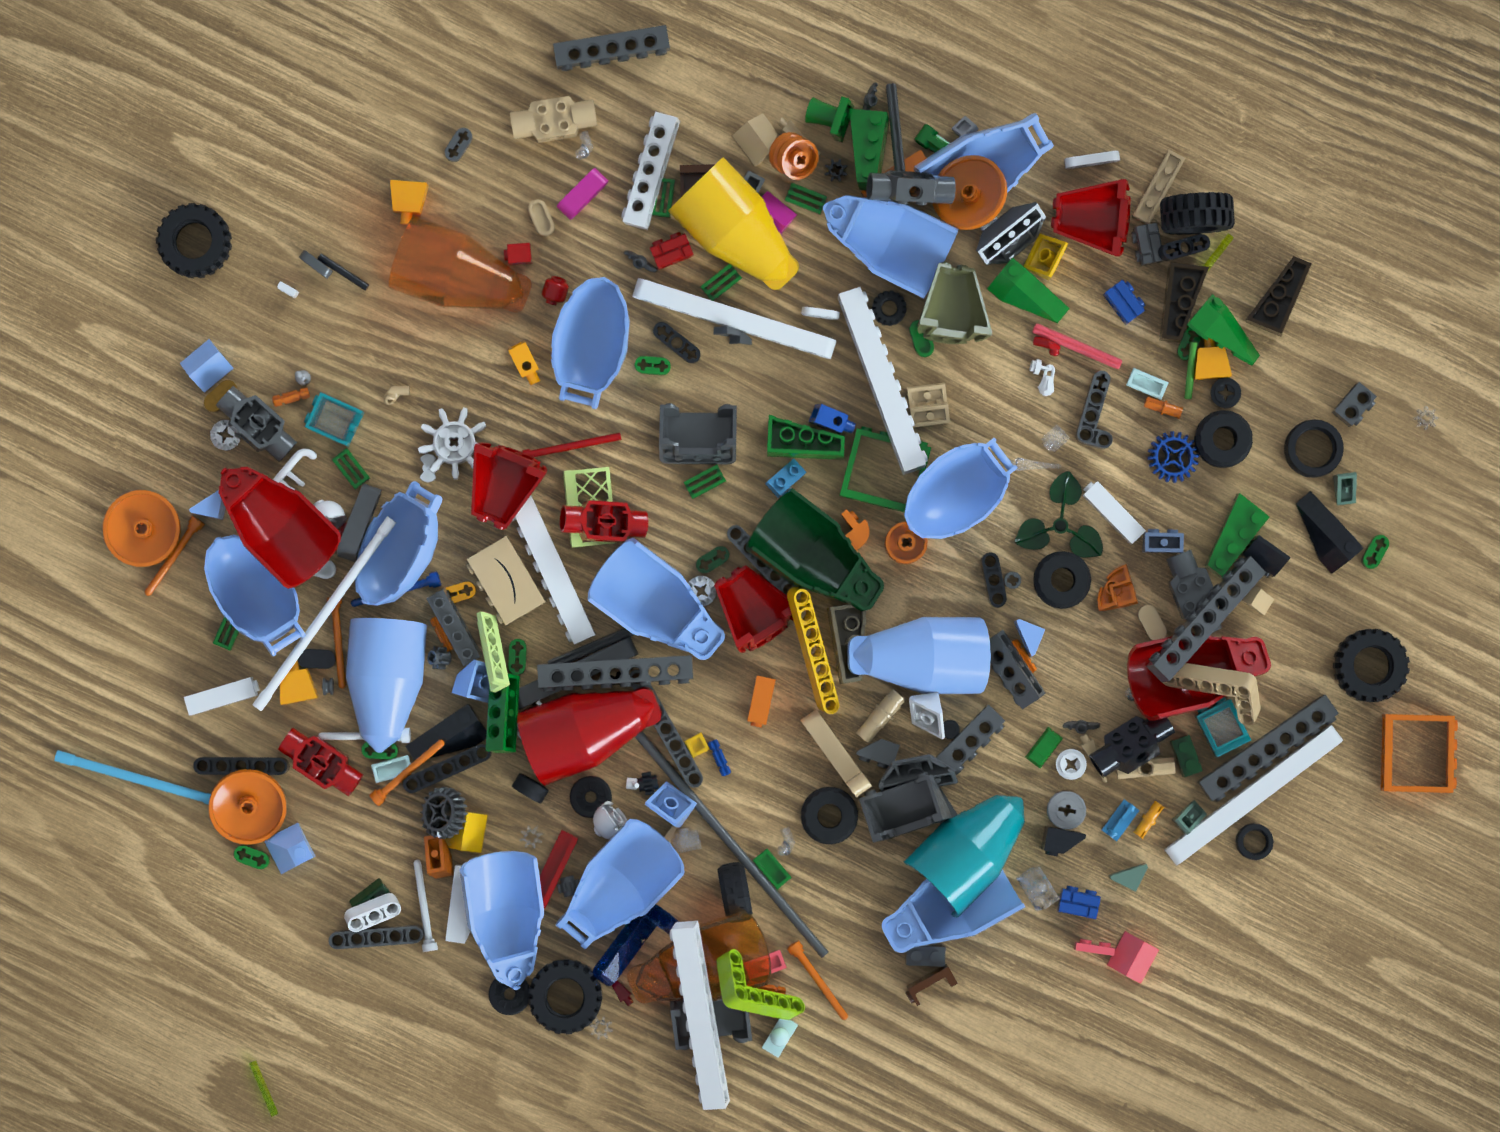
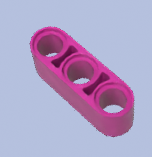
M593 168L556 207L569 220L573 219L608 184L609 180L596 168Z

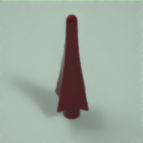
M601 961L598 962L619 1001H624L627 1006H630L634 1002L630 997L632 993L611 974Z

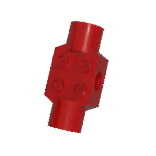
M588 500L583 502L582 506L563 505L560 512V531L579 533L581 539L586 541L620 543L624 542L627 537L645 538L648 531V513L646 511L630 510L628 504L623 502Z
M292 728L278 748L280 752L293 760V769L323 789L333 786L348 797L355 790L364 775L348 764L347 755L317 735L308 738Z

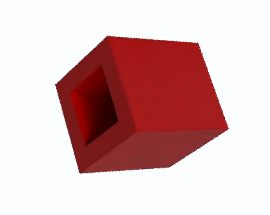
M507 244V249H504V260L508 261L509 266L532 264L531 244Z

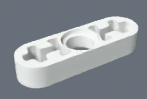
M1109 151L1065 158V169L1120 161L1119 151Z

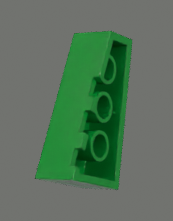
M849 108L857 184L859 190L866 191L869 173L882 172L889 117L888 113L883 111Z
M769 415L767 457L844 460L845 436Z
M1236 494L1218 538L1205 563V567L1219 578L1223 577L1270 516L1242 494Z

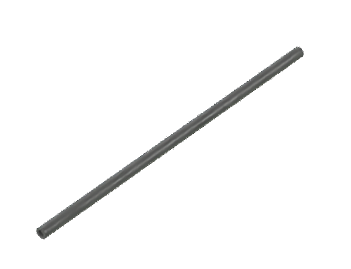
M643 731L636 735L635 738L676 787L697 803L695 809L736 858L744 864L747 871L818 955L823 958L829 951Z

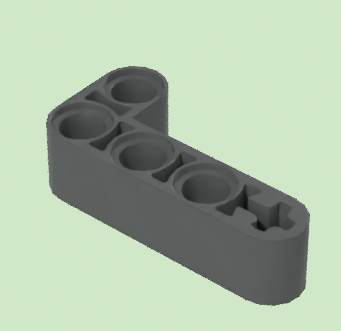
M1098 371L1091 379L1075 435L1079 443L1097 449H1106L1113 441L1112 435L1109 432L1097 429L1110 384V375L1106 371ZM1101 375L1103 376V379L1106 380V382H1103L1100 386V389H1104V391H1101L1099 389H1093V386L1095 388L1098 387L1099 380H1097L1096 378H1099ZM1093 393L1099 394L1101 398L1099 403L1091 401ZM1086 412H1093L1095 420L1092 422L1087 421L1085 418ZM1081 430L1089 432L1090 437L1088 440H1083L1080 437ZM1101 435L1108 438V443L1105 446L1101 445L1098 441Z
M363 483L338 545V557L352 562L357 561L359 549L379 502L382 489Z

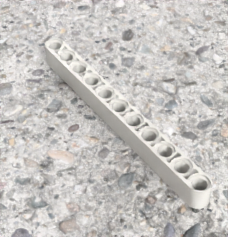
M641 278L637 279L632 297L718 325L733 327L744 333L826 359H831L836 345V340Z
M1332 724L1202 820L1190 834H1184L1165 849V852L1175 865L1182 863L1340 744L1343 739Z

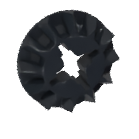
M1221 378L1212 385L1210 391L1211 399L1221 408H1231L1239 402L1241 388L1235 380ZM1225 385H1227L1228 392L1234 393L1228 395L1226 401L1224 395L1218 393L1224 391Z

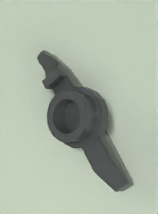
M873 83L870 86L867 95L864 97L862 110H870L871 107L877 104L878 100L875 92H877L878 83Z
M624 251L628 259L633 260V265L637 269L645 268L651 272L658 270L644 256L637 255L632 251Z
M1084 720L1068 721L1063 724V728H1068L1069 730L1074 728L1079 734L1086 733L1088 729L1094 730L1100 727L1098 722H1086Z

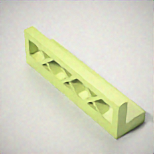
M480 611L476 613L477 625L490 691L496 693L509 686L510 683L496 616Z

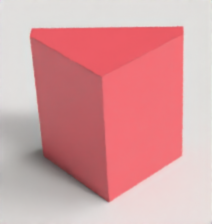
M1125 931L1115 949L1114 956H1111L1107 965L1141 983L1159 949Z

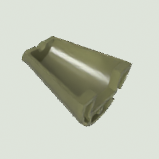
M948 262L938 263L918 322V333H923L924 338L945 344H967V341L975 339V342H979L992 336V329L975 268H968L966 265H958L957 268H954Z

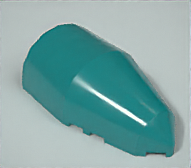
M995 795L975 805V807L943 821L904 861L906 865L922 874L947 899L954 909L951 913L953 917H959L999 877L1025 824L1023 799L1017 796Z

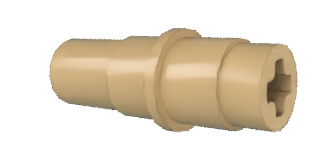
M892 689L879 704L875 705L876 708L856 733L867 743H870L876 734L890 720L894 719L893 716L906 699L895 689Z

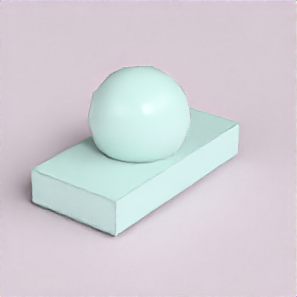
M779 1019L762 1048L778 1058L798 1024L792 1020Z

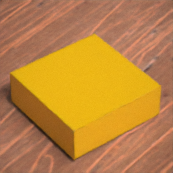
M702 733L684 741L693 758L710 750Z

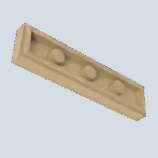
M1170 149L1167 151L1132 216L1133 218L1146 225L1151 223L1161 200L1167 194L1186 158Z

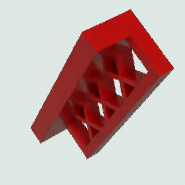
M561 830L539 876L544 909L547 907L579 839L564 830Z

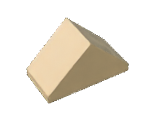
M1254 586L1241 600V602L1262 615L1266 614L1274 601L1270 595L1257 586Z

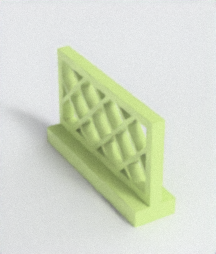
M609 467L563 471L567 506H582L578 501V495L582 491L591 497L590 500L599 501L595 496L601 489L608 494L607 501L613 502ZM597 472L606 473V480L602 485L593 479ZM575 474H584L589 478L583 487L576 482ZM590 481H593L600 487L594 495H591L584 489ZM569 533L571 548L615 544V542L601 541L582 543L579 533Z

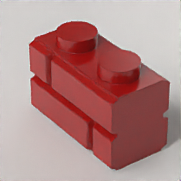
M680 232L670 235L671 239L663 242V239H659L652 243L653 246L650 247V251L658 270L694 256L685 233L681 235Z

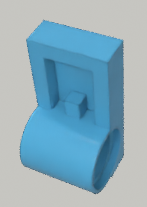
M792 459L769 479L765 485L779 498L807 472L795 459Z

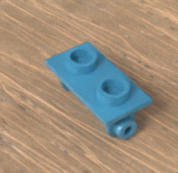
M1124 799L1102 828V831L1115 841H1118L1140 810Z

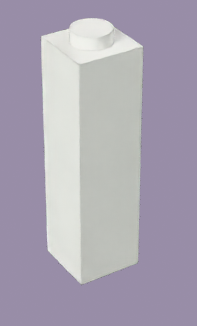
M1098 481L1094 484L1090 482L1083 489L1085 493L1082 496L1130 545L1146 531Z
M249 677L186 696L184 700L188 714L192 716L258 696L257 691H260L257 680Z

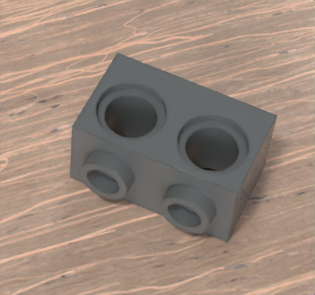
M1358 382L1332 413L1348 427L1353 426V424L1357 426L1364 418L1361 416L1364 411H1370L1375 405L1374 399L1377 396ZM1359 393L1366 396L1364 404L1360 403L1357 399ZM1347 408H1351L1354 411L1353 418H1348L1345 415Z

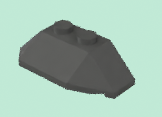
M1034 202L1012 207L983 230L976 251L986 265L1008 263L1037 239L1042 224L1046 219L1038 203Z
M927 754L892 761L878 785L882 792L912 782L917 779L916 775L927 772L928 775H933L938 787L956 784L958 779L954 768Z

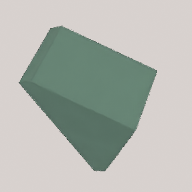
M1357 473L1334 475L1336 504L1356 503Z
M1193 800L1172 820L1184 834L1188 835L1207 814Z
M1146 863L1108 876L1109 879L1136 892L1148 866Z

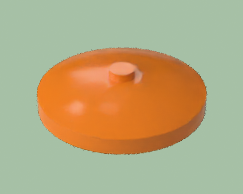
M978 155L963 156L951 161L939 172L938 176L954 177L956 185L955 198L952 204L932 203L935 212L943 222L960 230H972L988 224L1003 208L1007 197V182L1003 172L990 159Z
M147 490L131 491L117 498L108 508L103 521V536L110 552L123 563L136 567L153 566L168 558L176 548L181 533L180 519L174 506L162 495Z
M252 769L238 770L223 777L213 788L209 800V816L215 829L226 839L238 844H257L271 838L282 826L286 816V797L278 782L268 774Z

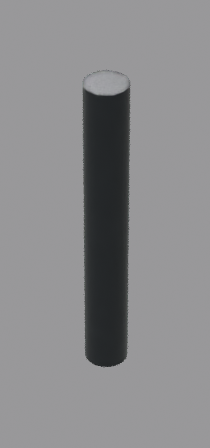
M322 253L319 255L317 260L364 291L368 289V283Z

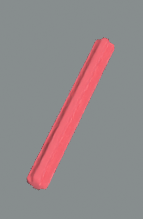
M1035 324L1032 332L1034 334L1048 338L1059 345L1110 367L1119 369L1122 364V360L1045 326Z

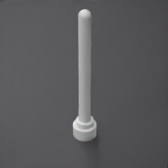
M410 728L403 729L398 741H402V743L411 742ZM322 732L318 735L323 740H364L360 736V732Z
M416 859L413 864L425 938L422 950L423 952L438 950L435 939H432L421 861Z

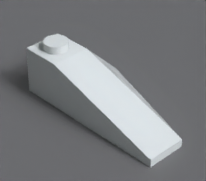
M455 865L445 941L465 944L470 930L466 921L459 871L462 865Z

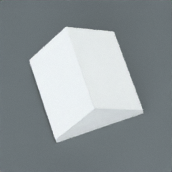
M933 692L911 696L909 704L912 724L943 740L945 733L939 693Z

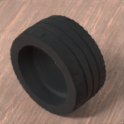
M1316 419L1307 420L1296 425L1287 435L1284 444V454L1289 466L1296 473L1309 478L1321 477L1332 472L1339 465L1344 452L1343 440L1338 430L1330 423ZM1308 430L1323 432L1332 443L1331 457L1326 464L1320 467L1306 466L1299 461L1296 455L1295 445L1297 439Z

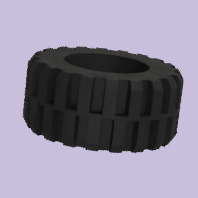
M1199 192L1178 194L1165 197L1160 202L1161 229L1166 234L1191 235L1221 232L1232 229L1235 224L1234 201L1231 194Z
M189 203L186 206L182 204L178 206V209L170 210L168 212L169 215L161 220L163 222L161 227L158 226L157 251L161 255L162 261L177 274L193 279L194 277L205 278V275L208 274L211 276L215 273V270L221 269L224 266L223 262L228 260L230 256L228 255L229 250L232 249V236L223 218L212 208L202 204ZM192 223L205 226L212 237L209 250L203 256L196 259L183 256L177 248L178 234L185 226Z
M1380 629L1356 631L1339 644V649L1334 654L1335 663H1333V669L1335 668V680H1338L1339 687L1344 689L1347 695L1356 698V700L1380 702L1393 697L1392 695L1398 693L1401 690V686L1405 685L1407 681L1406 675L1410 671V668H1408L1410 660L1406 656L1405 652L1407 650L1405 646L1400 644L1401 641L1397 637L1395 638L1391 633ZM1368 647L1381 650L1386 655L1389 665L1385 678L1374 684L1361 681L1354 671L1356 655Z
M564 959L545 965L535 975L529 987L528 1004L530 1005L532 1016L534 1015L539 1025H543L544 1029L554 1031L556 1034L566 1033L567 1035L579 1032L592 1023L601 1007L602 987L596 974L590 970L591 968L577 960ZM564 978L577 982L582 988L584 995L581 1007L576 1012L568 1015L555 1012L547 1000L549 987L555 981Z

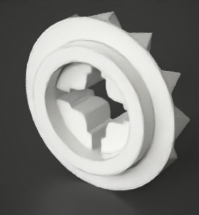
M230 420L217 422L210 431L212 443L220 450H231L240 442L241 437L229 427ZM227 429L233 438L230 437L223 440V437L218 432H225Z
M696 576L688 582L696 596L698 591L694 586L701 588L707 584L704 591L708 597L702 594L697 597L703 606L709 605L715 599V584L710 578Z
M1067 749L1061 752L1056 759V769L1065 779H1077L1086 770V759L1078 750ZM1065 758H1067V760L1069 759L1070 761L1075 760L1077 758L1074 764L1077 771L1073 768H1069L1065 771V769L1067 768L1066 766L1068 765Z

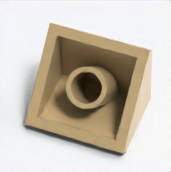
M763 113L746 122L732 135L754 166H757L769 157L770 147L779 136Z

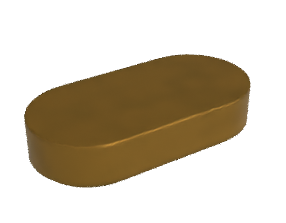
M231 380L222 381L205 397V408L210 412L220 411L216 404L231 387L235 386L238 389L237 385Z

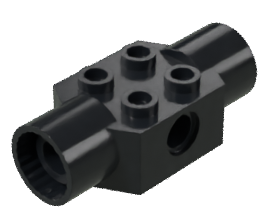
M1135 716L1104 736L1105 745L1091 753L1089 758L1103 778L1115 770L1129 774L1160 754V742L1174 734L1175 730L1168 718L1150 721Z

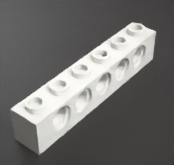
M655 112L654 116L650 118L649 127L651 128L649 134H646L644 138V151L640 153L638 158V164L640 165L638 171H635L632 181L634 185L627 195L628 205L622 211V219L626 225L644 230L649 228L653 209L680 124V120L677 117ZM665 130V135L662 138L656 137L658 131ZM659 148V154L654 157L651 156V151ZM650 166L654 167L653 173L646 175V169ZM643 185H648V191L640 193V188ZM643 203L642 210L635 211L636 204Z

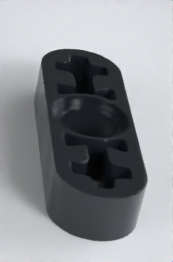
M1199 234L1161 245L1158 254L1163 261L1193 255L1207 250L1210 247V240L1205 234ZM1199 241L1203 242V245H1198L1194 247L1193 243ZM1182 242L1188 246L1186 253L1181 250ZM1175 249V252L1166 254L1165 250Z
M659 322L654 326V336L690 364L699 361L701 356L700 350L664 322ZM658 327H666L665 331L669 335L671 332L674 333L668 342L664 341L667 339L665 335H658ZM674 338L682 340L683 344L680 348H674L671 345V341ZM686 343L689 345L687 347L689 351H696V359H688L689 355L685 351L683 354L680 353L685 348Z

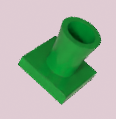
M841 96L838 107L812 97L806 111L805 122L831 127L830 134L836 141L843 143L850 122L849 108L854 109V105L849 98Z

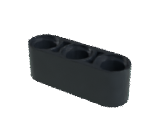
M989 552L982 556L981 567L988 601L991 606L999 608L1006 603L1007 596L999 558L995 553ZM987 556H992L995 559V564L992 567L985 564ZM991 575H996L999 578V582L995 586L989 583ZM998 593L1002 596L1003 601L1001 604L993 602L992 597L994 594Z

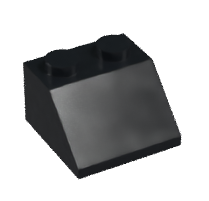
M1260 535L1254 536L1241 554L1244 558L1251 556L1266 572L1264 576L1267 578L1269 576L1275 577L1291 558Z
M1045 826L1041 849L1045 850L1047 855L1058 857V853L1064 854L1086 839V834Z

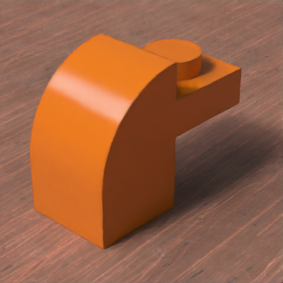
M846 509L841 513V516L852 530L845 536L850 539L852 546L857 551L866 543L869 537V526L865 519L859 524L857 522L859 520L857 515L852 510L849 512Z

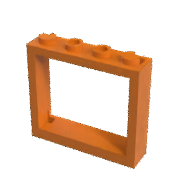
M1382 714L1381 791L1453 793V789H1456L1457 780L1454 777V770L1457 769V759L1454 758V750H1457V739H1454V734L1458 729V721L1455 720V716ZM1393 720L1447 721L1446 787L1392 786Z

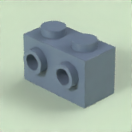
M1148 529V532L1143 533L1142 553H1183L1184 533H1178V530L1168 529L1167 533H1159V529Z

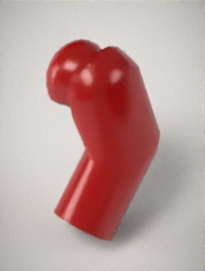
M1035 336L1033 340V345L1049 348L1050 355H1059L1061 347L1058 343L1039 336Z

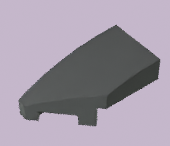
M729 326L714 327L713 335L729 336V344L752 345V339L736 328Z

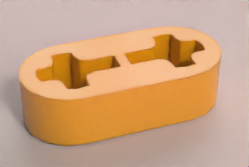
M462 582L446 587V590H449L450 593L457 592V595L452 597L453 603L471 599L476 594V587L471 582ZM465 585L473 588L469 596L466 593L460 594L459 592L465 589Z

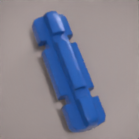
M718 740L710 741L708 745L710 750L713 751L712 755L717 766L720 767L721 775H729L731 770L726 764L727 761L722 749L719 748Z

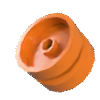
M792 132L783 133L778 136L772 143L769 151V161L772 167L795 180L804 179L812 174L819 159L815 144Z
M904 521L897 523L889 530L885 537L884 545L887 554L892 560L900 564H911L924 555L927 550L928 540L909 530L907 522ZM908 540L909 546L904 547L902 541Z

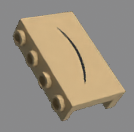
M507 536L467 559L468 564L466 566L471 574L475 573L479 579L476 583L481 591H486L488 595L486 600L490 607L496 608L498 613L495 615L500 624L505 623L507 626L546 603Z

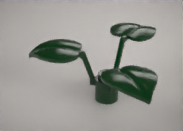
M1066 471L1053 481L1049 492L1050 498L1054 503H1062L1060 517L1056 518L1053 526L1045 528L1044 523L1039 519L1030 518L1020 526L1015 543L1025 549L1038 550L1044 548L1049 543L1048 531L1054 530L1059 534L1068 532L1075 535L1070 540V548L1074 554L1082 558L1101 556L1103 544L1099 533L1088 525L1081 526L1078 532H1075L1068 528V521L1063 518L1065 503L1068 505L1077 503L1082 494L1079 482L1070 471Z

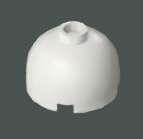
M319 500L313 504L337 529L346 522L345 512L336 502Z
M610 801L603 803L593 815L595 833L599 837L602 836L608 840L628 821L619 808L614 809L612 807L613 803Z

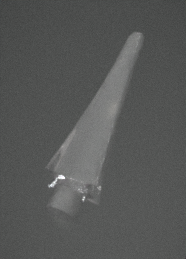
M1018 457L1015 458V461L1010 460L1013 465L1018 467L1015 472L1061 467L1060 464L1044 463Z

